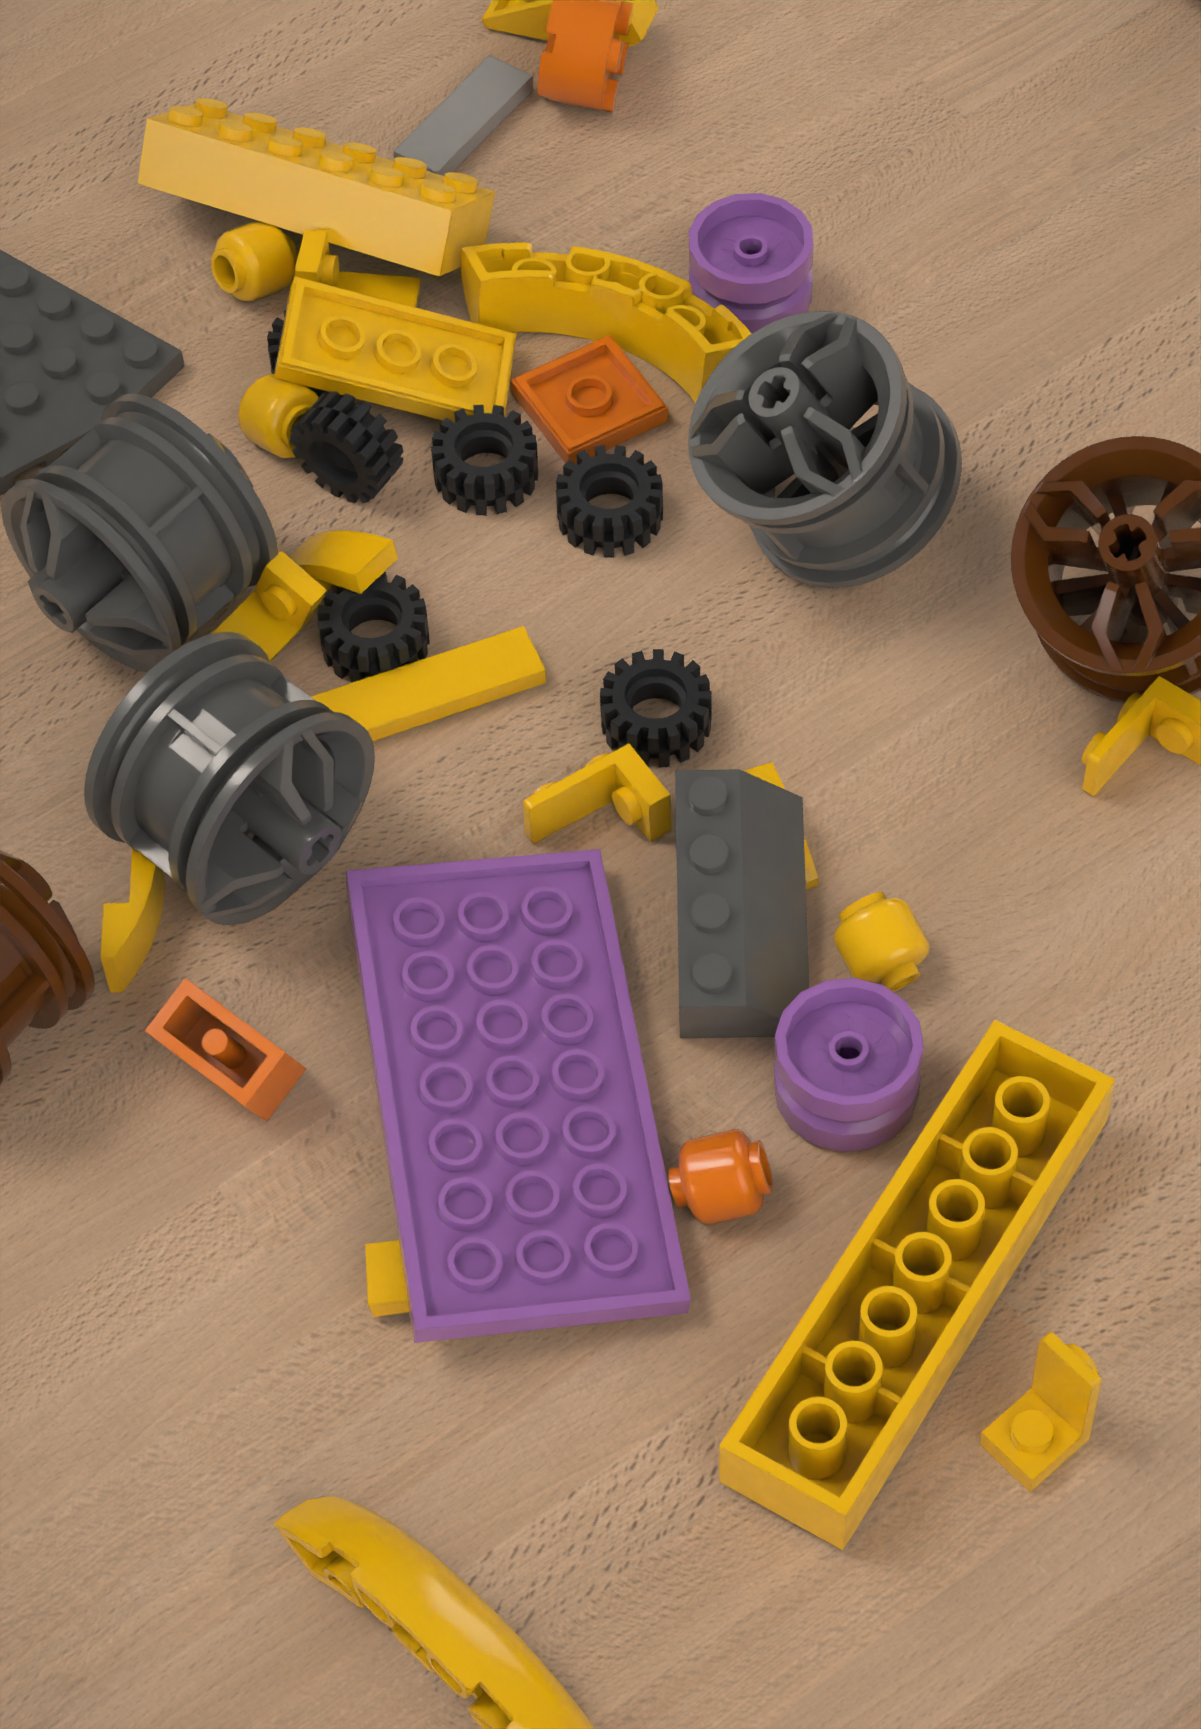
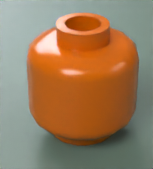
M739 1129L706 1135L685 1142L680 1148L679 1166L669 1169L670 1188L677 1207L689 1206L692 1215L704 1225H713L753 1215L762 1208L764 1195L773 1192L771 1168L762 1142L760 1140L751 1142L749 1137Z

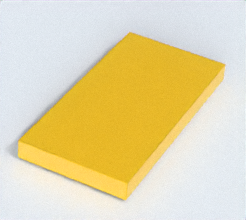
M294 276L288 298L274 378L328 392H339L340 395L347 393L356 399L442 421L448 418L453 423H455L454 412L460 409H464L467 416L474 415L473 405L483 404L484 413H492L493 405L503 406L505 417L516 333Z

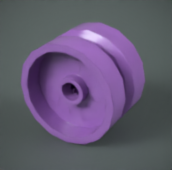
M762 193L735 194L714 201L697 214L689 230V283L692 285V294L713 308L720 304L724 305L747 327L751 334L779 319L807 312L812 302L814 244L811 224L801 210L786 200Z
M857 978L826 980L800 992L783 1010L775 1033L774 1053L776 1062L774 1065V1089L777 1108L791 1130L813 1145L839 1152L870 1150L897 1136L913 1117L920 1092V1069L924 1050L920 1022L907 1002L881 984Z

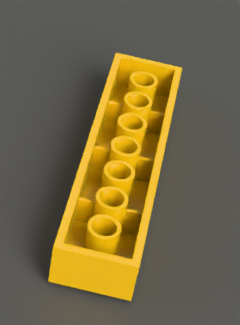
M997 1020L993 1021L719 1445L720 1483L840 1550H844L1107 1122L1115 1084L1114 1078Z

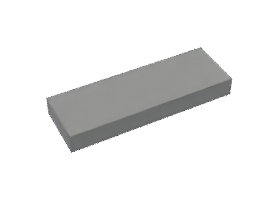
M489 55L393 151L394 158L407 157L420 160L427 164L426 171L445 176V173L453 172L534 90L533 75Z

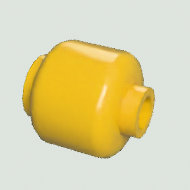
M254 221L229 230L218 238L211 258V269L217 284L223 291L230 293L241 301H255L283 290L292 282L295 273L297 250L290 236L279 227Z
M267 374L257 379L246 390L240 401L238 411L240 429L248 440L280 458H294L292 450L296 446L290 444L291 430L319 397L316 392L303 385L274 378V374Z
M876 892L855 901L841 911L838 915L841 924L835 930L833 937L835 946L852 978L881 984L895 992L913 983L921 976L917 966L929 953V941L905 900L895 897L887 898L884 892Z

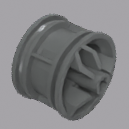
M834 311L799 313L774 321L749 335L724 357L709 376L696 401L689 427L688 447L690 462L695 477L704 492L725 512L749 524L761 550L778 569L799 582L816 587L843 588L861 585L883 577L904 565L919 553L940 529L952 508L960 485L962 472L961 446L957 432L947 414L933 398L908 382L898 355L877 329L869 323L845 313ZM873 405H878V413L856 428L853 427ZM795 474L796 478L775 498V487Z
M125 394L115 399L106 407L101 420L84 437L32 479L17 482L4 494L1 504L2 519L7 536L22 566L30 576L27 582L37 605L44 615L64 631L73 633L76 630L91 644L121 664L146 673L170 653L185 644L203 624L231 599L237 597L247 587L257 585L265 566L278 555L276 536L271 521L253 489L252 482L234 454L210 433L206 434L200 427L177 410L157 399L140 394Z
M218 632L197 638L170 653L150 669L124 697L105 725L90 758L84 786L85 806L89 818L99 830L115 841L128 844L132 849L140 852L188 894L193 906L207 919L222 925L242 924L255 920L280 906L316 875L328 861H331L340 849L363 807L372 782L375 763L374 746L369 732L360 723L346 714L334 712L323 703L315 701L288 680L277 667L271 664L267 654L252 640L239 633Z

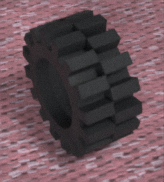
M330 392L328 396L324 393L291 430L290 444L296 446L292 452L295 458L305 460L301 467L307 474L314 472L318 476L315 482L322 488L325 484L331 486L332 495L340 498L345 493L348 502L356 503L360 499L362 503H367L371 498H375L403 464L404 458L400 457L404 452L401 444L394 443L398 438L395 430H386L383 425L387 420L381 414L375 418L369 413L370 405L364 401L359 406L356 405L355 397L347 393L342 398L339 392Z
M483 404L473 405L474 415L467 416L464 409H460L454 412L455 423L445 418L440 423V432L435 431L432 437L433 446H431L437 491H442L443 500L449 505L456 500L457 510L467 513L471 505L476 506V515L487 516V506H495L497 514L507 512L506 502L509 500L515 507H518L524 502L523 493L531 496L535 489V481H538L536 434L533 435L532 426L528 421L521 424V414L514 410L507 417H504L503 406L493 405L492 413H484ZM481 453H494L506 458L502 462L488 467L472 466L464 462L468 458Z
M603 445L595 447L594 457L590 458L586 450L576 454L577 465L570 460L564 464L563 475L558 474L556 480L557 519L559 520V529L562 535L568 534V542L576 548L584 542V553L593 556L597 547L603 548L604 557H614V548L622 547L624 556L634 553L635 541L644 548L651 543L650 533L657 536L661 529V520H663V483L661 474L657 475V466L652 460L644 464V454L637 450L633 452L630 458L626 457V447L618 445L615 446L614 454H606V448ZM604 494H618L631 500L628 504L613 509L599 508L588 503L591 499Z
M384 572L362 594L337 586L338 594L331 590L326 592L323 598L324 606L319 605L317 624L324 660L328 667L333 665L334 674L339 678L343 679L350 672L351 683L364 679V677H371L416 662L418 659L426 658L428 654L427 644H430L426 604L424 598L420 599L419 590L413 584L406 589L405 578L396 575L392 582L388 583L387 574ZM371 620H384L397 626L390 633L376 638H363L351 633L356 626Z
M653 649V659L645 660L642 651L632 653L631 666L623 658L614 664L615 674L608 671L603 678L604 688H600L602 733L606 734V743L611 750L618 746L621 748L629 743L648 767L650 758H659V768L669 767L670 756L674 754L680 763L690 759V747L699 752L704 746V736L709 737L712 720L710 681L706 674L700 676V666L692 660L684 667V655L675 651L670 661L664 660V649ZM653 698L666 699L680 707L676 713L664 718H647L633 711V707L636 704Z

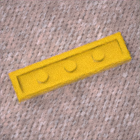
M521 626L311 697L315 701L323 703L332 711L346 714L356 720L369 732L372 741H376L547 683L545 667L525 627Z

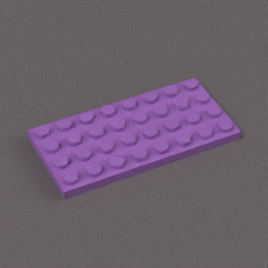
M600 849L346 871L348 904L414 1343L687 1314L691 1298Z

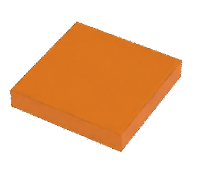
M610 335L510 380L512 395L565 463L570 460L577 464L576 454L586 450L591 458L595 456L596 446L605 445L606 450L668 422V407Z

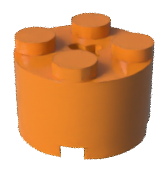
M553 0L546 27V33H549L546 49L542 51L537 86L538 96L546 97L552 101L613 113L619 80L612 79V75H623L629 43L619 40V36H627L629 33L633 3L619 0Z

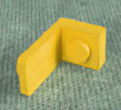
M305 229L295 267L296 277L417 308L421 292L419 278L339 271L338 255H330L327 231Z
M280 551L265 566L254 591L211 634L233 632L244 635L260 646L271 662L313 619L327 590L283 551Z
M1160 676L1143 694L1133 693L1123 705L1114 727L1107 734L1102 731L1098 732L1087 745L1081 759V763L1086 766L1082 790L1095 796L1148 735L1157 739L1168 751L1182 754L1201 766V700Z
M628 743L610 754L604 753L594 757L584 768L558 782H549L537 788L522 804L525 834L532 843H537L613 801L623 821L628 825L635 823L647 839L652 842L671 831V794Z
M1049 1332L1038 1344L1031 1389L981 1432L979 1444L1029 1492L1034 1490L1090 1439L1102 1382L1097 1366L1092 1358L1079 1346L1072 1343L1066 1345L1053 1332Z

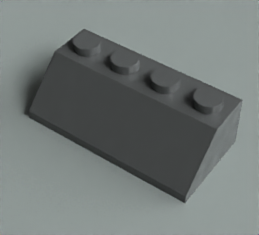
M740 769L675 770L680 1038L775 1037L783 1010L800 992L809 988L803 797Z

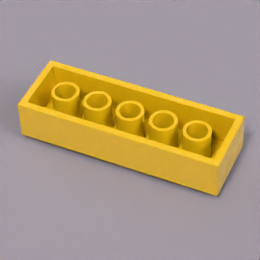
M197 98L194 104L188 106H171L169 112L147 118L137 184L304 235L305 229L324 230L328 233L329 243L439 277L461 267L462 247L486 244L496 191L477 186L478 180L473 176L456 172L445 173V176L426 171L427 164L420 160L407 157L394 158V161L376 156L377 149L370 145L356 142H346L343 146L326 141L327 134L322 131L305 127L294 128V131L276 126L277 119L272 116L252 112L245 113L244 116L227 111L228 105L226 103L210 98Z

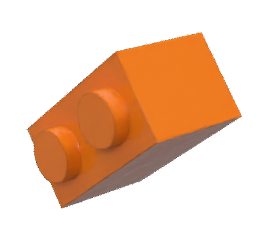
M186 978L183 979L145 1029L146 1033L266 1122L307 1069Z

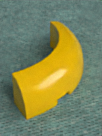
M525 242L485 244L461 248L462 283L471 322L508 332L552 333L592 341L610 335L623 351L645 360L677 382L695 404L702 388L717 365L733 348L751 335L747 327L724 305L720 304L713 308L705 301L693 295L692 285L688 281L636 259L579 246H572L568 255L532 252V244Z
M336 1496L308 1499L283 1514L273 1523L312 1577L336 1590L356 1606L361 1608L367 1606L381 1622L391 1628L396 1640L429 1672L436 1673L451 1690L462 1698H468L472 1695L476 1700L467 1710L481 1729H596L560 1682L514 1630L447 1565L388 1519L357 1502Z

